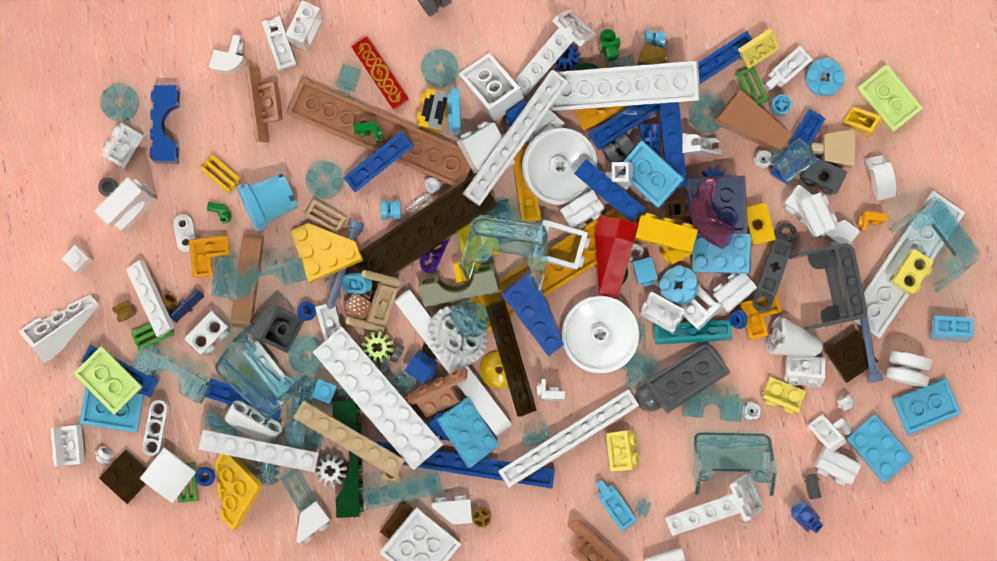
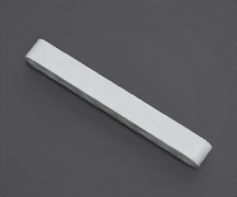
M408 289L396 298L394 302L448 373L451 374L456 369L466 368L468 370L467 379L457 385L466 397H469L476 410L495 435L499 436L511 427V422L466 364L461 367L460 363L454 366L453 361L447 363L446 357L440 359V352L435 353L437 348L436 346H430L434 341L428 339L431 333L427 332L431 327L429 323L432 321V318L413 293Z

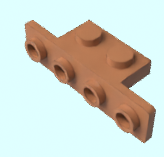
M248 66L246 67V80L248 81V96L251 103V117L254 126L253 134L256 142L267 143L269 142L267 124L283 120L278 82L262 84L260 69Z
M466 368L456 369L450 375L439 377L433 383L422 385L411 393L403 394L402 397L410 406L417 403L427 418L460 402V398L452 386L465 381L468 370Z
M575 518L569 523L568 527L581 538L570 552L579 561H624L615 555L612 548L607 547L601 542L598 535L593 534L587 529L584 522Z

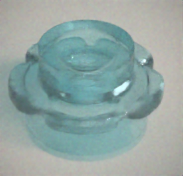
M317 431L309 434L308 445H311L312 450L321 447L323 435L317 433Z
M645 498L642 501H638L635 512H638V517H647L651 502L646 501Z

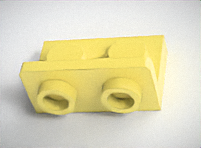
M768 29L738 49L741 56L739 61L746 68L750 69L780 49L774 32Z
M769 377L761 398L766 400L765 404L772 407L779 405L784 407L782 411L793 415L794 412L800 413L801 409L799 408L806 391Z
M634 430L606 433L610 472L639 468L640 456L636 448L638 439Z

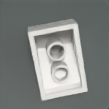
M490 53L459 73L463 82L493 122L525 101L520 87Z

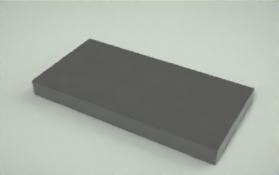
M708 342L645 381V386L668 414L730 374V370Z

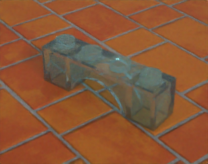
M295 255L284 257L283 262L277 263L276 260L265 262L266 266L261 268L258 265L247 267L246 272L240 273V270L229 272V276L224 277L229 300L253 295V288L256 282L265 275H273L279 278L284 285L307 280L302 258H295Z
M150 345L149 348L142 346L131 367L152 377L164 370L172 371L180 383L179 394L195 403L202 404L213 384L207 381L209 377L200 372L198 374L191 372L192 368L184 363L180 366L175 363L176 359L168 354L164 357L159 354L160 350Z
M438 472L364 490L362 494L366 511L406 500L443 493V488Z

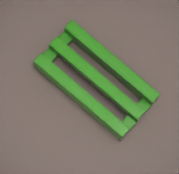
M754 66L735 74L742 91L751 98L742 78V75H744L755 103L760 105L768 101ZM748 72H751L762 99L760 100Z
M151 324L131 332V336L134 338L137 349L140 351L174 335L173 330L162 337H157L142 345L140 341L156 335L152 331L139 338L137 336L151 329Z
M195 462L186 463L196 471ZM196 473L192 477L193 497H190L188 482L185 486V498H183V491H181L178 495V503L199 500Z

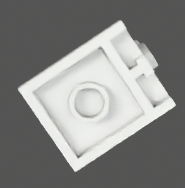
M570 9L558 14L552 20L559 28L514 80L525 96L534 89L573 42L581 47L597 36Z
M751 473L741 476L729 485L733 494L667 516L665 519L672 536L741 513L744 522L753 519L765 507Z

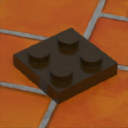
M854 330L824 351L845 383H848L869 369L864 339L857 330Z
M126 449L99 479L126 504H129L146 486V483L140 477L147 468Z

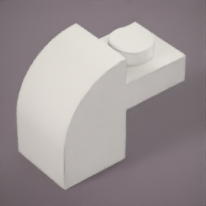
M233 35L228 53L213 49L209 64L211 71L221 74H233L244 66L246 60L243 56H239L243 53L245 47L241 36Z
M884 155L865 159V165L871 176V189L877 201L896 197V180L891 163L887 162Z

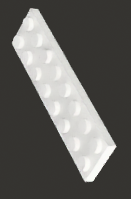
M698 61L557 72L568 83L549 109L551 111L697 101L700 100Z
M935 191L930 193L863 291L867 305L870 332L877 338L882 336L909 296L889 283L909 250L915 249L933 260L965 214L964 211ZM919 260L915 261V268L917 270L922 268V263ZM909 276L904 278V283L907 286L912 284ZM860 319L854 321L856 324L861 326Z
M343 327L313 351L314 355L413 470L443 445Z

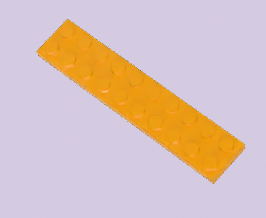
M615 208L602 215L630 221ZM639 215L638 218L634 221V223H638V222H639L640 215ZM599 218L580 229L588 232L587 237L590 238L588 248H584L582 256H585L582 268L578 267L577 271L533 258L499 280V291L489 296L484 294L474 299H467L487 333L492 328L485 306L505 300L500 292L530 269L534 272L545 297L597 265L595 231ZM572 234L542 254L574 263L581 236ZM506 302L509 316L512 318L516 314Z

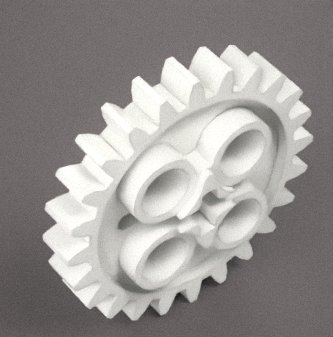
M453 305L450 308L446 306L443 310L440 309L432 317V321L429 323L431 327L427 330V332L431 333L428 339L434 341L430 346H436L437 348L435 353L440 352V359L446 357L447 363L453 361L454 366L459 363L461 367L465 364L469 366L473 362L475 363L484 354L483 351L487 349L484 344L488 340L483 338L487 335V332L482 331L484 326L478 324L480 320L474 319L475 313L469 315L468 308L463 311L462 306L456 309Z

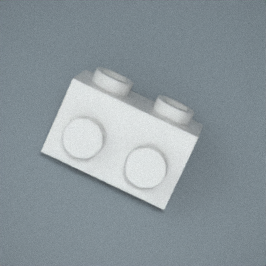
M74 425L51 428L54 466L85 463L82 426Z

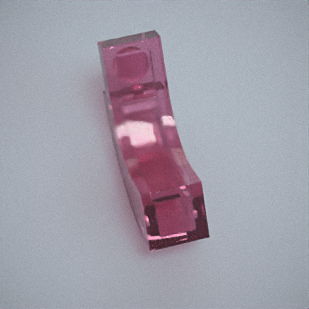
M710 178L702 182L699 187V193L691 197L690 213L698 233L709 243L724 249L730 245L735 227L722 222L714 214L712 198L718 180Z

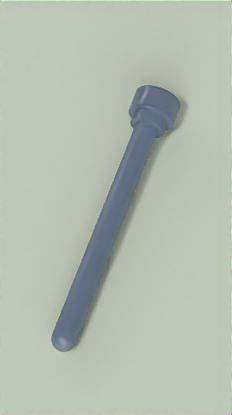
M350 220L348 239L356 241L357 235L363 232L365 224L356 220ZM346 268L338 271L327 302L328 309L334 308Z
M866 314L860 321L869 366L866 377L867 382L872 383L883 381V376L879 369L877 370L869 321Z

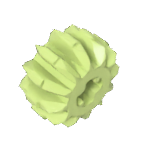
M379 331L378 338H376L374 332H371L372 339L367 336L364 338L369 343L361 344L362 347H367V350L363 351L365 354L369 353L368 357L370 359L374 356V364L377 363L378 358L381 363H384L383 356L387 359L391 358L387 351L394 352V349L388 348V346L393 344V341L386 343L385 341L389 338V335H385L381 339L382 332ZM381 343L382 351L374 352L373 349L375 348L373 345Z

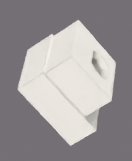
M612 162V182H631L633 163ZM622 169H626V175H622Z

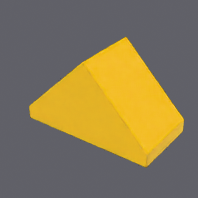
M852 106L843 123L868 138L874 133L883 118L877 114Z

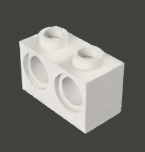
M210 311L184 339L200 355H209L216 348L214 344L219 339L222 341L228 336V330L231 327L215 312ZM215 322L220 324V330L217 333L211 330V326ZM201 336H204L207 340L206 345L203 347L198 345V339Z

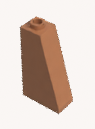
M742 90L736 92L712 121L714 124L773 152L783 151L790 142L788 140L792 136Z

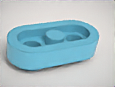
M348 273L344 275L341 285L347 293L364 294L371 290L372 280L363 278L361 273Z

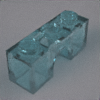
M708 391V395L699 393L683 404L682 416L703 418L705 407L709 404H715L720 409V420L742 422L744 399H739L737 394H727V397H721L719 392Z

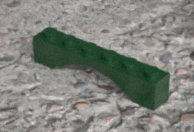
M332 401L333 418L362 434L361 423H358L361 408L355 401ZM349 451L350 462L346 482L341 492L335 498L336 518L360 517L361 512H364V501H360V493L364 492L363 481H360V474H363V463L359 462V456Z

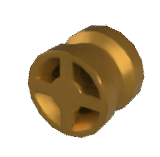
M129 300L112 307V311L117 314L118 322H123L136 315L135 311L130 307L131 303Z
M477 508L473 512L472 521L477 527H486L491 522V513L487 508Z

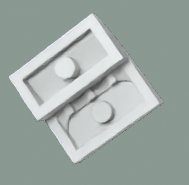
M163 447L140 479L173 503L196 471Z

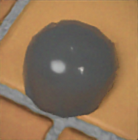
M645 384L637 389L635 400L639 404L638 407L643 411L653 412L662 407Z

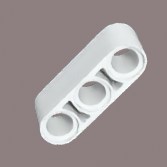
M156 400L150 405L143 441V451L146 455H158L164 447L170 416V405L167 401ZM160 403L164 406L162 414H158L156 411V406ZM156 422L161 426L159 433H155L152 429L153 424ZM152 441L157 444L155 452H151L149 449V444Z
M234 401L225 415V421L229 425L258 441L274 444L282 431V425L279 422L241 401Z

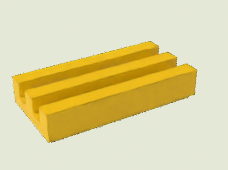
M213 154L200 167L204 173L227 193H230L242 180ZM214 160L236 180L232 182L212 164V161ZM209 166L230 184V187L225 186L206 168Z

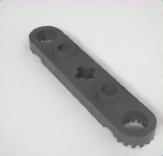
M783 223L777 229L776 240L772 243L752 301L753 308L757 312L764 313L772 307L797 236L796 228L792 224ZM784 228L789 229L792 233L791 237H784L782 230ZM774 263H776L777 268H779V270H776L775 272H773L772 267H770V265H773ZM758 298L766 299L767 306H759L757 303Z

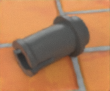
M817 474L805 476L806 480L804 482L807 483L809 499L821 498L818 483L820 478L817 477Z

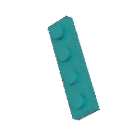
M729 320L708 321L699 331L690 322H684L679 324L673 334L656 324L653 326L655 345L730 341L733 337Z

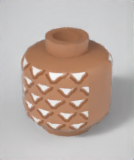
M353 293L344 305L345 313L351 318L365 319L372 307L371 297L365 293Z

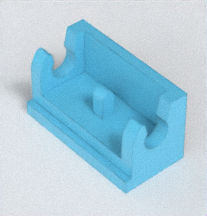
M934 316L930 323V326H933L930 340L968 342L974 337L973 318Z

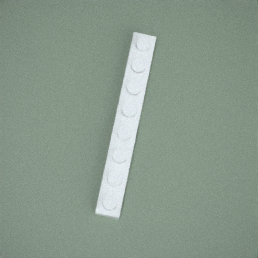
M554 70L550 71L463 195L476 205H481L566 86L567 80Z
M628 389L498 472L507 487L510 488L631 412L639 404Z

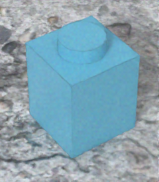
M652 257L632 262L637 285L642 284V287L653 285V281L657 280V275Z
M318 379L312 398L332 404L339 386Z

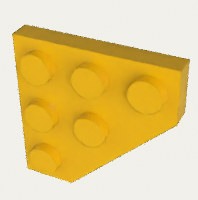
M309 223L291 230L310 283L363 261L355 241Z
M220 454L215 462V471H218L219 482L217 483L218 498L222 500L220 515L221 519L232 531L238 530L264 485L238 457Z

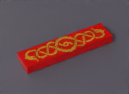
M367 36L351 46L393 110L409 100Z

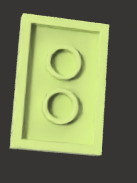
M887 64L856 88L874 112L882 116L883 123L891 133L923 109Z
M103 346L98 348L73 373L114 415L143 388Z

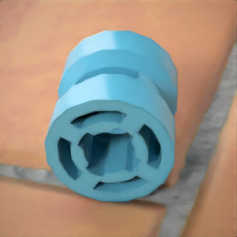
M646 30L645 43L664 49L665 31L653 32L652 30Z
M782 94L775 97L770 104V110L775 116L785 115L792 107L791 99Z
M394 200L393 202L381 201V220H388V218L401 219L400 200Z

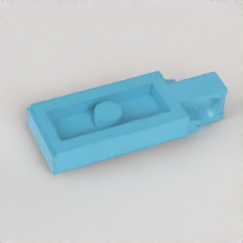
M602 479L595 483L601 491L597 494L600 498L599 500L621 532L637 521L612 485L607 487Z

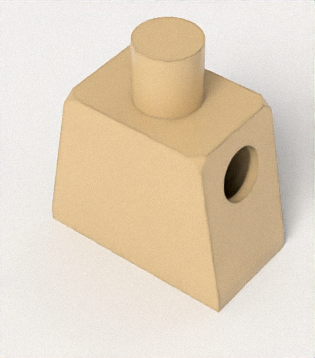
M855 129L824 134L821 136V143H811L810 153L821 154V160L834 166L854 167Z

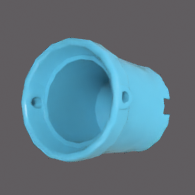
M282 173L250 185L245 183L237 186L243 205L257 232L267 228V224L298 208L296 200L293 201L292 190Z

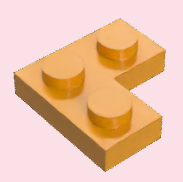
M227 235L188 239L193 278L212 276L211 257L230 255Z
M777 294L772 307L764 313L757 312L753 308V300L739 303L740 309L746 313L748 318L745 328L749 340L768 336L764 317L782 312ZM758 298V305L766 307L767 300Z

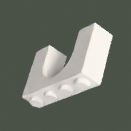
M127 178L94 212L107 225L111 227L116 225L121 231L126 232L157 201L154 197L156 193L136 178L134 180Z

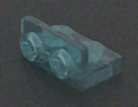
M798 138L772 156L769 161L781 173L783 179L788 182L817 162V158L812 148L801 138Z

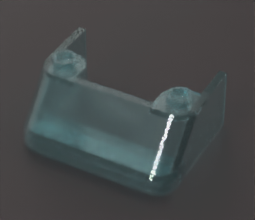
M937 197L929 199L889 227L890 231L894 233L908 222L915 230L919 231L932 226L954 257L945 264V271L948 276L933 285L936 293L965 273L980 257L978 247L943 200Z
M487 215L477 216L472 222L459 264L465 278L470 279L475 262H488L493 255V251L528 256V266L532 270L530 278L535 289L540 291L548 258V232L543 224Z
M250 324L231 340L216 363L215 369L258 413L266 419H271L299 390L308 377L304 375L297 382L294 378L288 376L280 380L254 355L256 344L253 339L248 337L254 326Z
M697 433L694 436L693 442L695 494H699L701 481H708L712 478V471L750 472L751 478L754 481L768 484L769 496H773L777 470L771 438L765 434Z

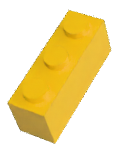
M645 213V216H640L635 240L688 254L692 253L698 231L693 229V225L683 223L681 226L675 224V220L668 218L659 220L656 219V215Z

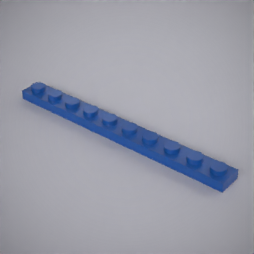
M747 31L698 62L699 85L741 58L738 49L753 40ZM658 103L632 105L590 132L588 136L599 151L623 133H627L659 112Z
M374 441L401 456L391 443ZM436 450L418 467L504 481L498 471L512 462L482 458L475 465L468 468L459 454ZM404 461V463L402 464V465L409 466L406 461ZM542 467L518 483L552 489L555 469Z

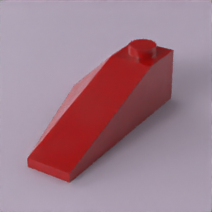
M599 216L595 231L599 295L618 299L638 229V223Z

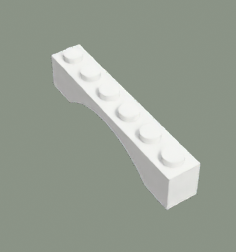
M203 429L198 447L200 450L315 472L319 454L313 451Z

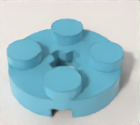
M830 58L814 61L806 72V85L817 96L828 97L834 95L840 90L845 80L842 67ZM821 73L829 75V82H822L820 80L822 78Z
M681 265L669 269L659 281L661 294L666 300L675 305L691 302L698 293L699 283L696 275L689 268ZM677 282H684L681 290L679 288L675 289Z

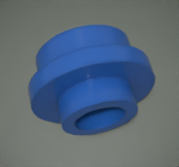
M303 302L298 306L297 314L300 319L310 321L316 315V308L310 302ZM304 309L309 311L308 315L303 312Z
M735 310L730 315L729 322L734 328L742 329L746 327L748 318L743 310Z
M202 467L196 473V481L201 486H209L215 480V473L209 467ZM204 473H207L209 475L208 480L203 479L202 476Z

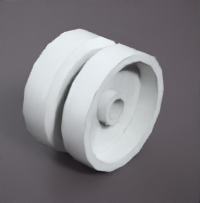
M891 351L889 362L900 366V368H887L886 379L919 387H928L930 378L918 371H931L933 360L912 353Z

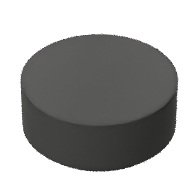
M109 177L103 178L98 184L99 192L105 197H109L118 188V183Z
M397 343L389 360L397 363L404 350V346Z

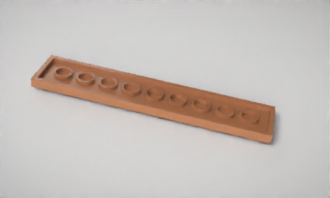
M304 79L301 80L287 112V115L373 152H376L403 130L414 146L399 157L396 162L434 177L453 187L465 181L471 170L459 146ZM376 121L377 126H381L383 137L379 138L380 143L375 142L374 132L370 133L371 135L367 137L355 135L353 125Z

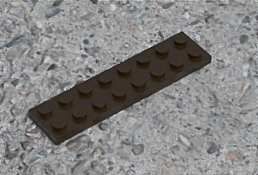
M475 173L361 250L360 253L363 261L354 264L359 273L367 270L393 277L497 207L498 204L490 192L480 206L463 195L477 175ZM372 280L371 291L378 286L379 281Z

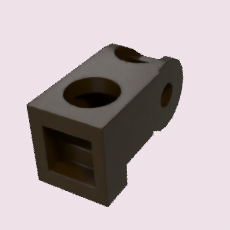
M688 200L665 201L666 218L688 217Z

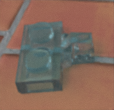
M635 353L631 360L620 368L627 371L626 376L630 377L627 387L635 389L638 380L643 381L644 377L650 379L656 375L660 362Z

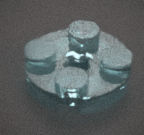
M433 49L424 56L421 62V72L429 85L442 88L456 80L459 66L456 57L451 52L444 49ZM443 64L445 70L437 73V69L434 67Z
M113 83L101 93L99 104L101 110L108 118L113 121L123 122L135 116L139 107V98L136 91L127 84ZM119 97H121L122 101H124V104L121 105V107H118V105L114 103L119 99Z
M714 94L700 96V100L694 101L689 110L691 124L701 132H716L721 127L712 121L725 106L724 101ZM709 108L714 115L713 117L706 118L703 111H707Z
M321 160L309 167L305 183L312 195L320 199H330L335 197L343 188L344 176L338 165L330 161ZM322 175L330 177L328 184H320Z
M468 299L460 301L454 307L450 318L463 337H478L488 328V314L479 303L474 304Z
M310 336L300 337L295 340L288 351L289 363L292 368L306 375L319 372L324 365L314 355L313 351L322 342ZM305 350L307 352L312 351L311 360L303 359V352Z

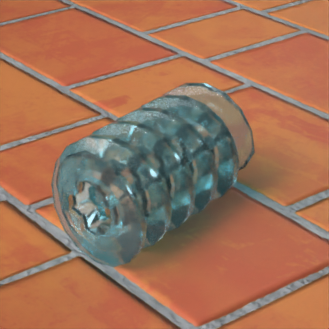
M257 461L261 465L256 466L255 469L261 471V473L255 474V477L260 478V482L263 485L278 483L279 479L274 476L279 475L280 472L274 468L280 467V465Z

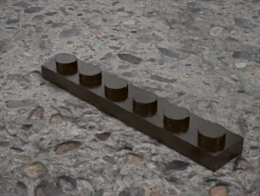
M502 300L485 306L516 414L517 417H522L537 411L506 302Z

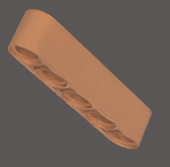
M243 235L231 318L232 327L250 329L253 324L264 236Z

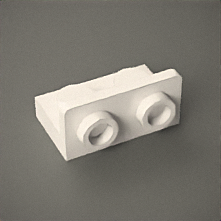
M120 123L113 128L111 132L113 136L110 141H106L102 146L101 155L120 167L125 168L142 140L143 135Z
M786 355L783 382L793 386L806 385L811 388L822 386L825 380V358Z
M542 379L541 383L537 384V396H540V400H565V391H561V388L549 387V391H545L546 379Z

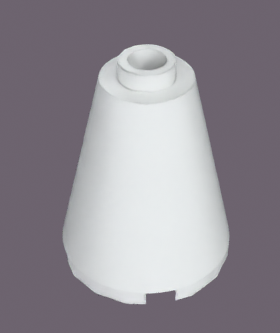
M777 317L770 327L773 328L772 335L768 334L766 343L767 351L770 354L816 356L821 353L823 343L819 337L782 317Z

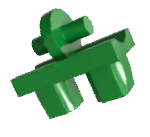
M605 29L599 36L601 42L599 52L600 54L604 53L606 62L616 61L619 56L620 37L616 38L613 30Z

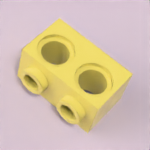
M915 249L909 250L889 283L908 295L914 294V292L917 293L923 285L921 281L924 276L927 277L933 269L931 265L934 261ZM916 260L922 263L920 270H917L914 266ZM906 276H909L912 280L910 286L904 283Z

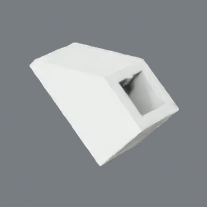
M466 495L454 496L455 500H447V497L435 498V502L431 503L432 508L453 525L473 522L470 498L466 499Z
M318 500L300 513L296 540L298 544L302 541L306 544L314 538L312 533L318 529L321 532L330 525L328 521L331 520V517Z

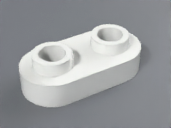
M181 214L175 218L173 223L176 242L181 251L189 253V245L184 246L183 241L185 239H196L194 222L188 215ZM185 220L186 225L181 227L180 222Z

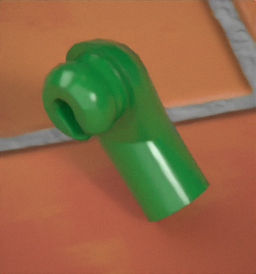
M208 202L207 211L216 212L220 222L226 224L231 221L232 214L225 204Z

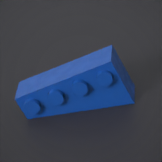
M530 269L501 291L500 294L544 352L550 356L564 344L535 274Z

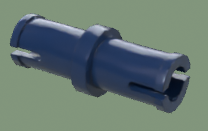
M196 288L185 300L182 299L180 301V304L169 313V316L178 323L184 315L193 311L192 308L205 296Z

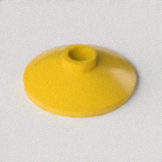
M499 352L489 353L483 359L480 366V374L483 381L494 389L509 387L504 369L500 374L495 371L497 366L503 368Z

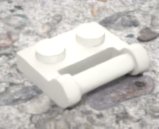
M700 283L698 284L697 295L711 307L708 311L695 299L687 304H676L685 310L683 316L698 331L723 309L719 302L712 299L701 288Z

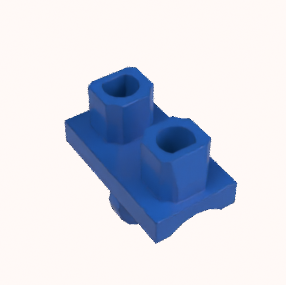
M641 124V140L645 141L661 156L660 124Z
M804 501L792 508L791 517L805 531L809 532L811 529L814 533H818L823 527V524L819 521L820 517Z

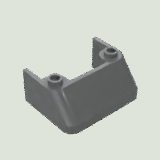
M843 243L806 250L789 256V260L808 256L809 264L814 269H826L833 306H828L822 310V323L804 327L805 330L855 321L866 316L867 305L855 250L850 244Z

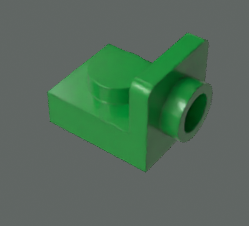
M376 121L353 125L355 135L367 137L371 135L370 133L374 132L375 142L380 143L379 138L383 137L381 126H377Z

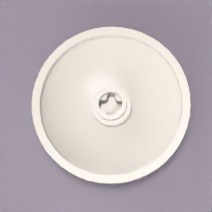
M560 127L548 129L537 135L530 142L524 153L522 161L524 181L536 197L547 203L556 205L571 203L586 194L590 189L574 173L585 159L597 168L595 150L589 140L577 131Z
M595 296L579 302L568 313L562 328V341L567 355L577 366L592 373H610L622 368L634 356L639 344V326L634 314L625 304L611 297Z

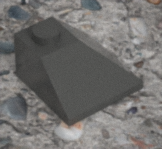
M274 305L256 316L248 333L288 353L304 320L300 319L298 315L278 305Z

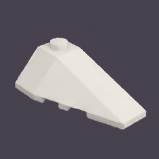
M88 295L70 303L67 309L58 312V310L51 312L52 316L43 320L41 317L35 319L19 330V333L44 364L61 352L97 309L99 304L91 295Z

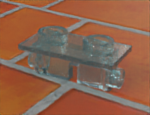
M215 258L211 296L230 298L234 260Z
M400 372L393 379L389 380L401 395L415 386L412 378L406 372Z
M297 375L293 392L300 394L299 397L293 396L291 409L293 414H296L304 400L312 404V392L315 387L314 377Z

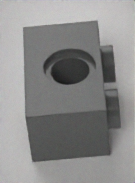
M811 156L800 179L804 180L803 183L807 186H817L821 188V192L831 196L839 192L847 171L815 156ZM820 172L826 174V182L819 179Z

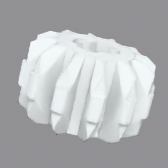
M327 454V462L321 457L319 460L323 465L316 464V468H319L320 471L314 472V475L321 474L317 481L321 482L325 479V487L329 481L331 486L335 487V480L339 484L342 483L339 476L344 478L347 476L341 472V470L347 469V466H340L344 460L341 459L338 463L336 462L338 455H334L331 461L330 454ZM328 465H331V468L336 470L333 476L330 473H326V469L329 468Z

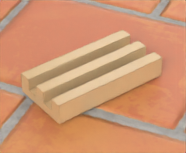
M313 199L304 216L336 234L340 232L344 222L347 220V217ZM315 204L340 218V222L315 209ZM311 211L337 225L336 229L310 214Z

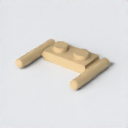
M363 270L361 273L363 278L380 282L372 300V307L367 315V321L347 317L345 323L350 326L383 332L384 324L386 325L398 291L397 287L401 281L398 278Z

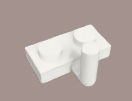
M822 414L807 425L809 430L830 453H833L846 443L844 437L838 432L840 428L845 435L851 434V429L843 418L832 425Z

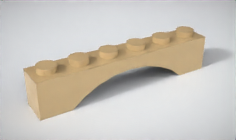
M306 400L302 402L293 417L393 477L397 475L405 461L398 454L351 429Z

